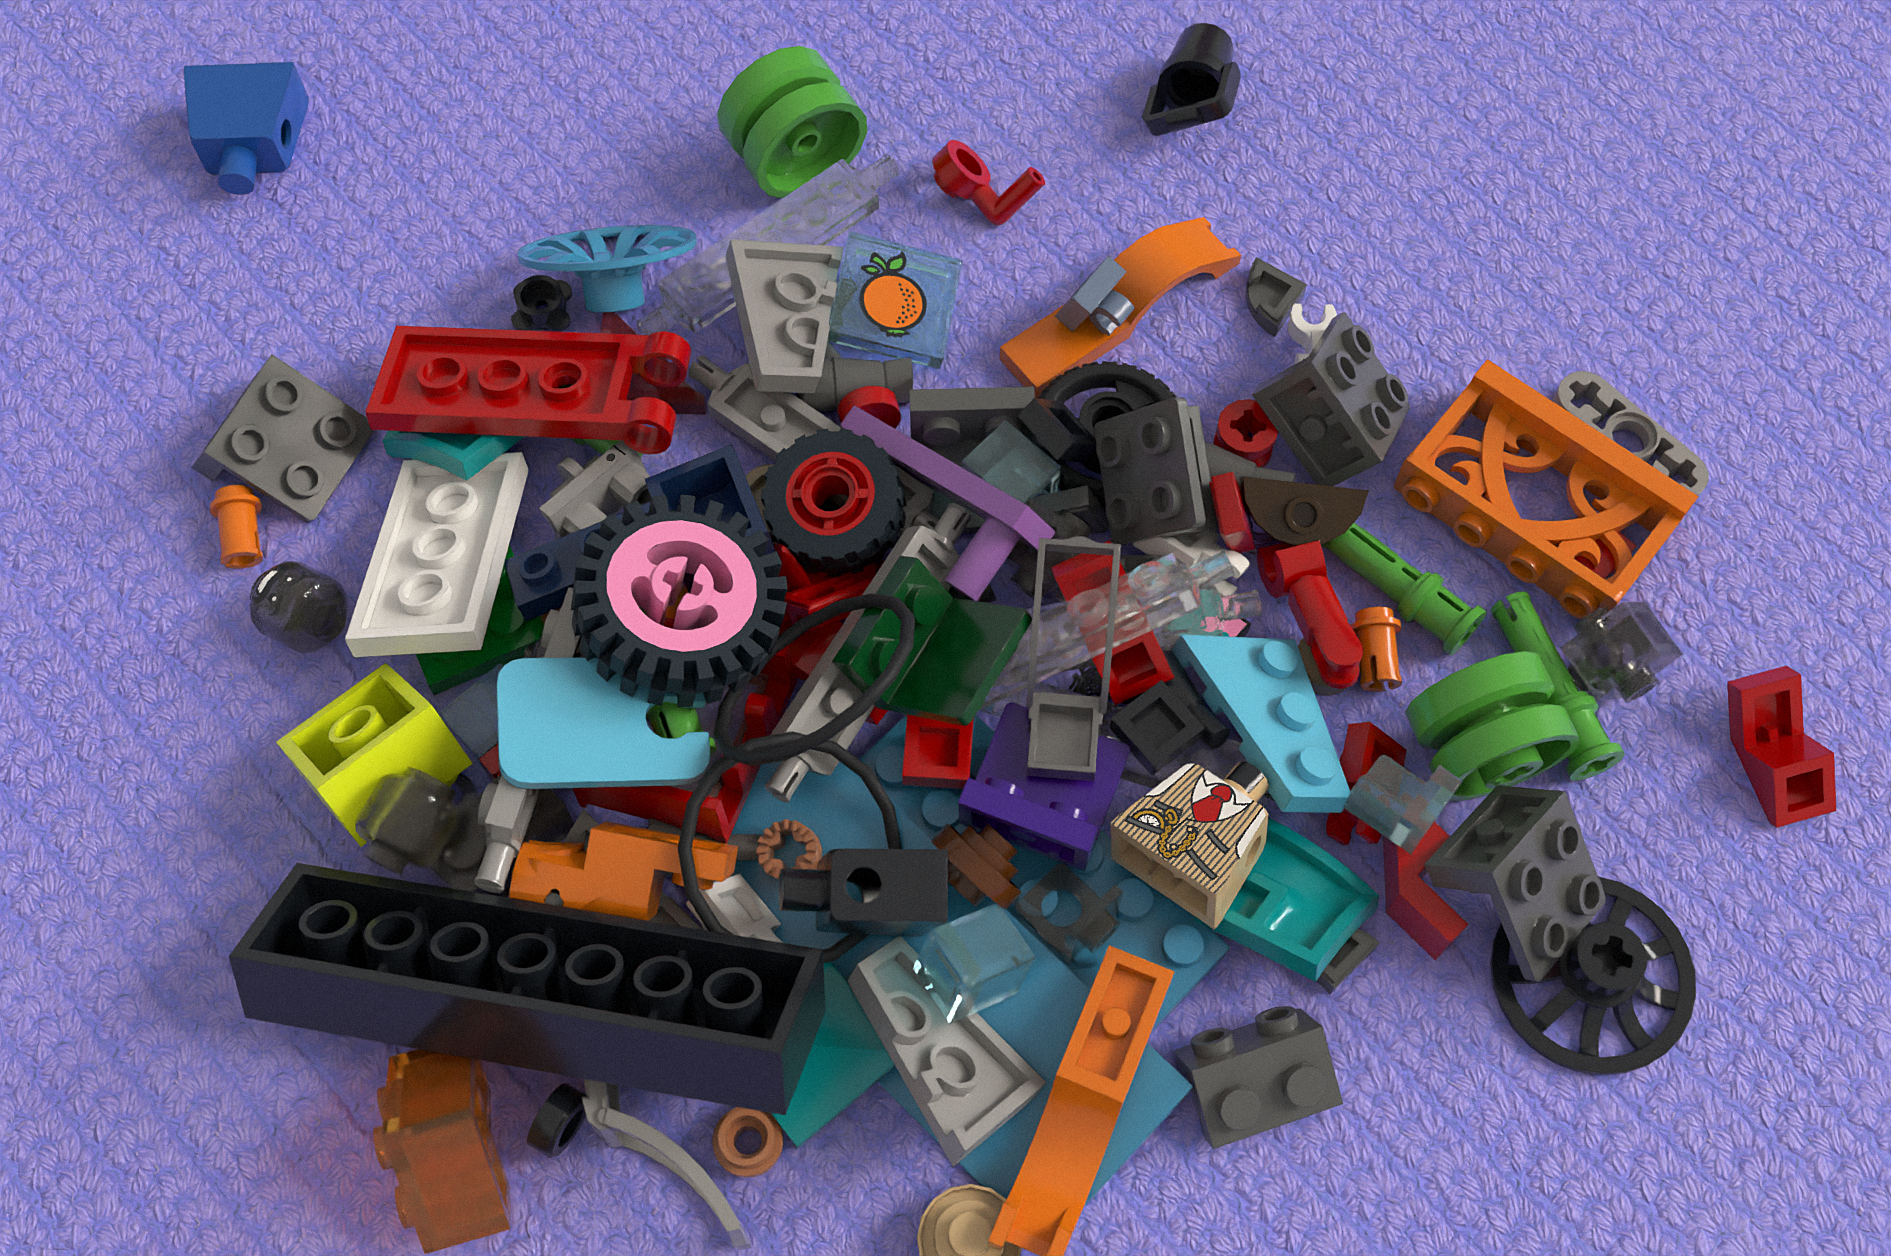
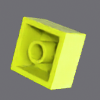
M387 663L380 666L276 741L317 797L360 847L373 838L381 837L391 832L398 826L406 813L429 796H434L447 790L456 781L458 774L473 764L434 707Z

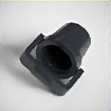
M1197 23L1185 28L1181 33L1171 55L1162 65L1158 84L1152 85L1142 115L1143 121L1153 136L1176 132L1224 118L1232 111L1241 76L1237 63L1232 62L1233 44L1231 37L1225 30L1213 24ZM1165 105L1169 108V110L1164 111Z

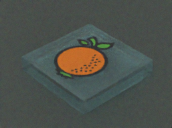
M849 231L838 276L836 295L831 308L828 341L896 359L911 357L912 363L940 369L945 356L963 260Z

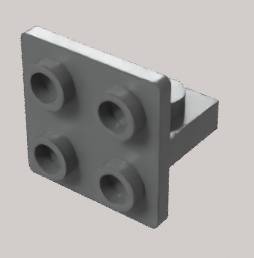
M1184 397L1170 398L1095 424L1096 452L1100 463L1106 501V516L1113 544L1128 545L1152 538L1202 534L1218 530L1216 511L1209 484L1211 480L1199 405L1187 406V401Z

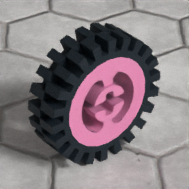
M666 495L651 497L648 513L643 512L638 501L624 506L622 522L611 513L601 521L600 534L597 535L591 532L585 541L583 555H579L575 569L571 610H573L572 627L575 636L582 635L580 650L587 661L596 656L599 658L596 672L606 682L616 673L622 676L619 691L633 697L637 688L641 685L650 689L647 703L660 706L663 704L665 692L677 693V707H692L696 693L703 692L706 703L710 704L721 700L724 688L727 685L734 694L744 688L749 673L756 677L764 668L768 655L771 656L787 602H784L787 592L786 576L778 577L782 562L777 551L765 555L769 541L765 534L759 529L747 537L745 533L749 519L739 512L735 513L728 524L721 521L724 505L712 500L709 501L705 515L693 512L695 496L680 495L678 510H669ZM685 572L693 574L694 579L691 593L683 596L676 611L673 629L663 626L667 607L675 603L681 592ZM639 607L645 610V614L640 610Z

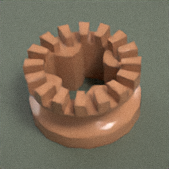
M783 819L781 822L772 823L773 825L770 828L767 827L763 831V836L758 840L759 848H757L756 854L759 856V864L767 874L779 880L781 869L788 868L785 862L774 858L775 850L785 847V837L793 834L796 842L806 846L805 850L807 851V854L796 857V867L792 869H817L818 861L822 858L823 849L820 839L807 826L796 820Z

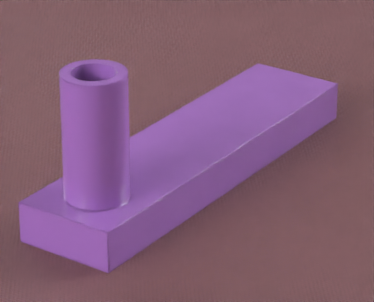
M853 406L840 424L843 429L852 430L855 435L862 437L864 434L870 437L879 449L883 447L890 455L893 464L985 519L944 580L969 599L977 601L1019 540L1038 551L1039 538L1051 539L1055 534V531L1026 504L860 408Z

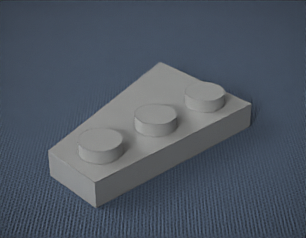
M730 239L725 258L756 391L816 392L822 375L830 329L829 319L836 295V279L844 247Z
M900 935L858 963L848 978L849 986L953 1167L1029 1104L1047 1083Z

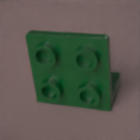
M899 556L876 594L900 598L914 615L913 648L896 680L878 698L874 705L879 709L966 726L984 704L986 696L1009 658L1016 651L1033 618L1024 608L953 598L918 558ZM877 607L866 608L832 660L838 669L862 693L884 672L900 640L901 621L892 610Z

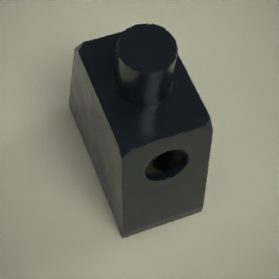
M831 849L818 861L817 869H781L779 878L780 911L816 912V931L921 937L948 922V850ZM846 882L854 884L859 889L862 898L861 902L855 901L850 897L846 890Z

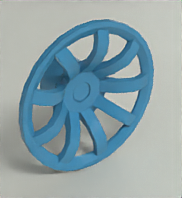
M668 225L601 227L553 235L533 241L521 247L517 251L519 264L528 268L546 271H573L575 275L582 279L586 310L592 312H617L637 308L645 303L641 271L646 268L648 263L673 258L692 250L697 245L696 233L690 229ZM638 235H647L633 248ZM619 236L614 256H612L610 251H607L602 237ZM585 240L590 249L592 259L580 246L573 242ZM662 247H673L664 251L659 250ZM548 256H550V257H549L547 260H545V261L537 260V259H539V258H541V257H548Z

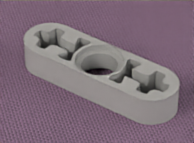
M1578 371L1567 375L1561 381L1551 401L1611 440H1613L1612 433L1617 430L1634 432L1641 438L1644 449L1640 452L1631 453L1647 463L1653 453H1656L1660 456V459L1658 461L1655 460L1652 465L1654 468L1670 478L1676 474L1681 475L1686 481L1680 483V485L1700 496L1707 486L1709 475L1706 465L1695 453L1600 376L1591 372ZM1584 396L1590 400L1591 405L1585 404L1577 408L1571 401L1572 399L1577 401ZM1606 414L1610 415L1611 417L1604 428L1600 429L1596 425L1597 422L1601 423Z

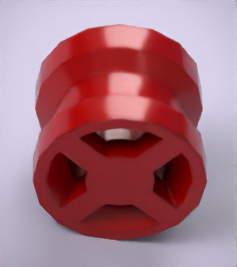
M1251 399L1237 400L1227 405L1220 413L1213 444L1256 463V467L1265 468L1270 462L1278 431L1257 401ZM1248 431L1254 434L1252 438L1248 436Z

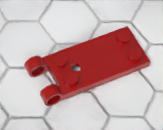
M396 325L365 414L371 430L622 440L629 448L636 452L649 455L659 454L666 451L671 445L676 423V413L668 403L657 398L640 397L633 401L626 400L632 375L640 374L645 381L657 387H676L683 383L686 378L691 357V347L684 338L667 331L654 332L650 335ZM656 357L667 358L673 362L661 361ZM566 384H571V385H572V386H570V387H568V388L557 389L558 387H560V386H562V385H566ZM643 424L651 425V426H654V427H656V428L648 427V426H645V425H643Z

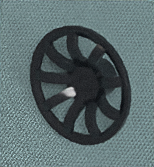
M1598 876L1602 883L1604 894L1616 897L1606 922L1595 925L1589 922L1541 981L1526 980L1519 965H1508L1510 942L1501 922L1492 943L1490 968L1492 985L1500 1009L1513 1030L1533 1050L1551 1062L1575 1072L1593 1075H1615L1646 1067L1666 1054L1682 1037L1692 1017L1696 998V977L1689 948L1678 927L1663 909L1643 893L1621 882ZM1635 907L1649 918L1664 937L1643 944L1637 934L1625 926L1632 908ZM1673 953L1678 971L1679 992L1661 988L1648 981L1644 976L1647 963ZM1561 979L1565 988L1529 1020L1517 1002L1511 984H1533ZM1633 994L1652 1005L1674 1011L1668 1025L1655 1040L1640 1025L1633 1008ZM1577 1000L1586 1004L1579 1034V1053L1560 1046L1543 1034ZM1607 1008L1613 1009L1614 1016L1622 1033L1636 1051L1622 1056L1599 1057V1036Z

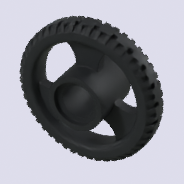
M1102 361V364H1098V362L1086 363L1081 368L1076 366L1073 369L1064 372V375L1060 374L1052 380L1038 397L1064 403L1074 395L1086 390L1115 388L1116 392L1106 391L1091 396L1081 408L1080 416L1077 419L1094 438V426L1097 422L1170 398H1177L1161 379H1155L1154 374L1148 373L1142 368L1138 370L1137 366H1131L1127 363L1119 365L1116 361ZM1030 442L1031 452L1038 469L1043 476H1046V480L1053 487L1063 491L1088 485L1097 496L1100 505L1106 507L1102 480L1085 476L1069 467L1064 461L1054 462L1047 459ZM1095 451L1082 464L1090 471L1101 474L1099 459Z

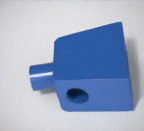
M294 62L184 66L186 107L191 144L206 172L219 175L218 185L221 189L236 195L248 194L254 190L256 173L283 172L290 167L309 105V97Z

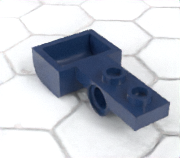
M733 444L645 479L651 497L666 495L669 510H678L680 495L695 496L693 509L695 513L705 515L710 500L723 504L720 520L727 524L735 513L739 512L749 519L745 535L749 537L760 529L769 539L765 555L775 552ZM650 502L640 505L644 513L649 512ZM623 513L616 515L622 522ZM601 522L505 560L504 564L516 605L525 621L546 614L551 609L555 610L562 607L568 588H573L578 557L583 555L585 541L591 532L597 535L600 534ZM685 572L683 583L690 594L694 575Z

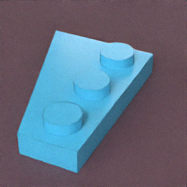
M1181 634L1171 651L1175 654L1183 668L1192 666L1207 687L1202 696L1214 714L1224 712L1243 739L1238 749L1247 762L1259 769L1269 783L1268 792L1282 812L1341 813L1352 799V795L1296 641L1294 639Z

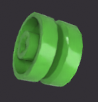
M803 46L778 49L754 61L737 75L723 94L717 112L719 130L733 150L744 159L745 167L759 187L769 196L784 199L806 195L828 184L844 171L856 157L867 135V117L847 90L840 85V80L817 50Z
M1528 651L1515 652L1477 662L1448 675L1425 689L1410 702L1405 714L1418 743L1422 748L1438 750L1429 767L1446 801H1465L1489 795L1498 785L1515 786L1557 765L1571 755L1580 745V738L1565 707L1545 704L1555 691V687L1538 653Z

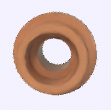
M735 1107L722 1116L715 1127L712 1140L713 1151L720 1165L730 1174L742 1178L757 1177L769 1171L779 1160L784 1143L781 1126L771 1113L742 1107ZM745 1131H755L762 1137L759 1149L752 1154H742L736 1149L737 1138Z

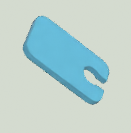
M594 657L589 661L586 658H522L504 665L498 673L496 702L499 768L506 781L518 788L552 789L687 785L702 778L708 769L710 761L709 732H688L682 737L674 739L662 738L653 733L648 727L645 718L649 709L655 706V704L647 703L650 689L639 685L633 697L619 691L622 676L616 673L606 682L596 672L598 657ZM665 692L663 702L677 704V693ZM703 692L695 694L692 707L683 708H704L706 700Z

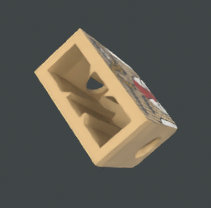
M1238 762L1223 780L1198 764H1185L1119 814L1110 823L1111 859L1215 929L1222 921L1266 844L1268 812L1262 805L1257 803L1269 789L1266 777L1259 769L1247 762Z

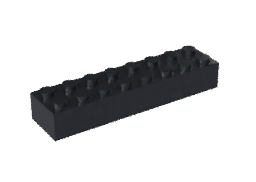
M296 863L229 955L245 1018L786 1115L826 1011L823 949Z

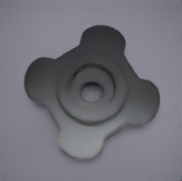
M534 275L524 279L515 286L513 294L517 311L511 316V322L516 330L531 331L533 328L561 332L570 325L571 320L566 312L567 301L572 297V289L567 282L555 280L546 275ZM547 304L545 309H537L538 306Z

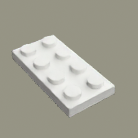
M522 452L501 454L467 481L451 472L423 461H403L345 637L353 657L481 650L529 471Z

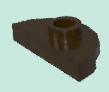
M1240 477L1243 503L1254 523L1265 531L1271 539L1293 546L1320 540V544H1325L1346 533L1361 515L1369 490Z

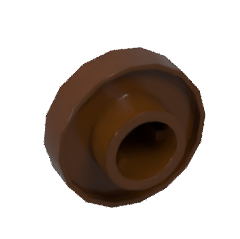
M947 823L931 840L938 850H948V883L974 906L977 907L988 896L1002 909L1006 910L1022 893L1011 881L1019 872L1010 862L1018 850L990 824H987L980 832L968 824L959 833Z

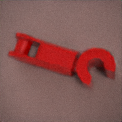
M1320 540L1297 546L1283 542L1257 549V565L1261 580L1271 596L1279 598L1289 595L1288 605L1307 645L1311 647L1310 651L1321 679L1332 688L1345 689L1353 686L1358 680L1360 672L1358 664L1362 659L1363 647L1348 623L1345 612L1328 580Z

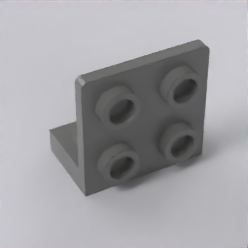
M1345 312L1332 318L1309 357L1260 383L1252 394L1316 485L1335 486L1381 463L1410 409L1408 395L1400 379L1394 374H1388L1374 354V345L1368 333L1361 326L1354 325Z
M271 354L191 468L212 482L225 469L302 520L312 522L317 518L374 430H371L367 417Z
M1034 386L909 390L911 439L1029 506V498L1036 497L1034 458L1029 441L1031 430L1018 415L1035 398ZM927 486L934 491L935 504L932 506L930 513L940 520L948 504L958 503ZM966 509L963 513L969 512L972 519L962 533H977L985 519Z
M1496 786L1424 864L1434 887L1490 894L1523 977L1526 980L1541 981L1606 901L1602 883L1598 878L1584 842L1581 828L1576 821L1565 791Z

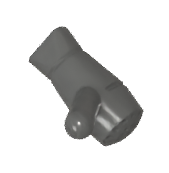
M827 341L822 375L816 392L796 393V395L816 411L827 413L837 412L840 401L848 393L865 386L888 388L896 395L898 403H910L909 390H913L911 357L884 362L842 358L832 344Z

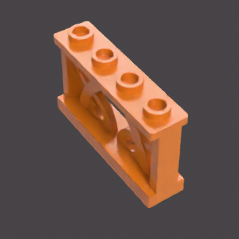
M1488 359L1474 374L1469 385L1435 426L1403 461L1393 485L1395 490L1402 494L1410 506L1421 512H1429L1451 527L1463 542L1472 547L1482 548L1504 563L1510 573L1526 583L1535 584L1556 598L1563 609L1569 614L1582 620H1588L1598 627L1604 624L1699 497ZM1470 414L1485 422L1480 441L1454 435ZM1517 444L1525 450H1527L1528 452L1532 453L1534 456H1516L1520 451V448L1517 446ZM1460 452L1478 458V463L1466 460L1455 463L1451 467L1449 472H1458L1464 475L1467 484L1463 485L1436 467L1435 460L1446 453ZM1553 467L1568 477L1566 483L1567 498L1578 518L1562 521L1521 519L1509 494L1504 469L1517 473H1534ZM1583 488H1585L1586 490H1588L1589 492H1591L1592 494L1601 499L1598 500L1594 498L1591 502L1592 506L1599 513H1597L1585 499V496L1583 494ZM1636 522L1650 531L1651 534L1635 555L1632 556L1630 549L1617 532ZM1600 539L1614 557L1615 574L1610 578L1603 579L1574 559L1579 556L1586 557L1593 563L1596 569L1601 554L1594 540Z

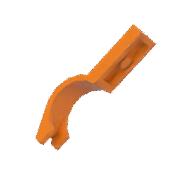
M1205 217L1162 226L1140 237L1114 259L1127 272L1112 290L1125 296L1135 309L1109 336L1099 331L1093 325L1089 316L1071 332L1055 317L1063 307L1061 306L1000 346L999 360L1024 387L1034 386V396L1038 398L1044 388L1048 387L1049 383L1060 374L1064 375L1065 371L1076 366L1081 368L1083 364L1094 362L1128 339L1137 323L1149 308L1168 290L1186 278L1199 273H1210L1217 279L1240 264L1242 255L1235 248L1228 249L1210 231L1211 223Z
M1111 945L1108 946L1055 1076L1049 1098L1016 1181L1006 1201L1003 1203L988 1240V1245L1002 1250L1005 1241L1039 1256H1064L1167 994L1174 971Z

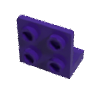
M1009 702L1005 705L976 780L968 778L958 801L959 824L964 826L969 824L978 831H981L987 824H990L1009 843L1086 871L1129 758L1130 747L1127 744L1103 735L1098 737L1094 781L1027 776L1030 732L1028 731L1029 709Z

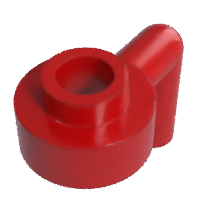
M958 140L948 141L932 159L935 170L934 179L940 189L950 197L958 198L960 196L964 199L972 200L990 223L994 225L1005 224L1046 183L1038 170L1029 167L998 196L989 185L991 177L985 163L970 147Z

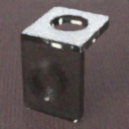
M1060 863L1017 903L1016 912L1054 950L1070 963L1085 948L1091 953L1097 951L1118 929L1120 922L1116 917L1123 892L1114 885L1100 898L1065 864ZM1064 890L1074 894L1081 904L1079 919L1065 927L1049 923L1041 909V904L1049 893Z

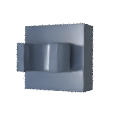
M1108 256L1089 275L1055 317L1073 332L1089 316L1093 325L1103 334L1109 336L1135 309L1125 296L1112 290L1127 271Z

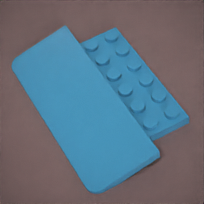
M976 714L973 722L970 778L976 780L995 733ZM906 715L859 760L872 769L895 807L902 849H937L931 840L947 823L959 833L966 827L959 824L958 801L963 789L903 785L902 772L907 723ZM782 761L762 764L731 833L761 834L763 836V831L767 827L770 828L773 825L772 823L787 819L800 822L817 835L823 849L822 857L831 849L839 848L888 849L882 811L861 777L841 762L837 764L830 776L807 772L788 803L778 800L772 796L773 793L767 792L764 788ZM1103 830L1100 831L1086 871L1010 843L1018 850L1010 862L1019 870L1011 881L1022 893L1006 910L1002 909L988 896L976 907L948 883V922L921 937L901 936L1047 1082L1029 1104L958 1163L980 1186L993 1189L1005 1199H1007L1030 1148L1049 1098L1055 1076L1108 946L1111 945L1174 971L1172 981L1152 1032L1213 970L1230 949V946L1210 928L1196 922L1194 915L1112 860L1111 838ZM793 834L786 836L785 847L775 850L774 858L785 862L788 869L796 867V857L807 854L806 846L796 842ZM736 861L734 873L731 876L741 874L781 923L774 931V934L782 942L826 949L849 934L816 931V912L780 911L779 880L767 874L759 864V861ZM846 882V890L850 897L855 901L861 902L862 898L859 889L854 884ZM871 934L837 960L832 961V963L847 981L858 963L898 936ZM1148 1043L1084 1207L1121 1169L1193 1088V1085ZM895 1066L878 1083L940 1145Z

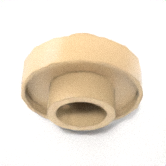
M974 1184L951 1187L932 1200L921 1216L917 1234L919 1256H1020L1022 1248L1005 1241L1002 1250L988 1245V1240L1006 1199L991 1188Z

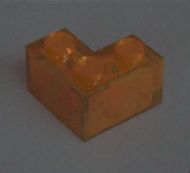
M421 1049L389 1057L386 1086L380 1087L377 1090L378 1107L383 1122L382 1125L373 1128V1141L381 1168L384 1171L393 1168L399 1186L395 1187V1202L403 1228L415 1227L424 1254L510 1230V1185L491 1132V1089L481 1060Z

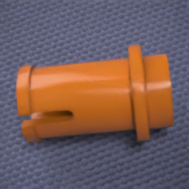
M229 485L218 489L215 492V499L210 503V513L218 519L221 547L220 562L222 565L225 564L227 568H249L260 564L263 560L257 524V514L262 509V502L258 497L254 496L253 489L245 485Z
M1369 607L1355 613V622L1351 624V627L1363 647V655L1360 662L1361 689L1371 692L1385 691L1384 681L1388 682V687L1391 690L1402 685V677L1399 671L1396 634L1402 629L1400 620L1394 618L1393 610L1388 607Z

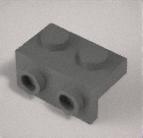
M1290 1006L1274 1007L1259 1013L1255 1017V1022L1231 1031L1227 1028L1205 1030L1193 1036L1190 1040V1045L1174 1051L1177 1065L1185 1072L1189 1083L1193 1085L1191 1091L1205 1140L1213 1149L1343 1104L1323 1026L1300 1008L1295 1009Z

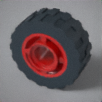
M828 428L816 430V434L807 437L804 434L795 439V443L789 448H783L776 455L777 460L774 465L768 467L764 476L766 485L765 488H761V501L765 507V510H762L765 522L776 542L784 545L798 563L804 566L806 571L816 575L818 572L827 573L829 577L841 576L842 573L852 572L853 575L864 571L863 568L869 564L874 563L875 565L884 558L883 554L890 547L893 549L899 540L898 532L900 528H904L906 520L903 509L904 506H907L905 493L896 466H893L890 455L883 447L879 449L873 439L864 434L862 437L855 435L852 430L840 428V431H829ZM843 494L849 497L847 502L835 511L820 509L822 503L832 495Z

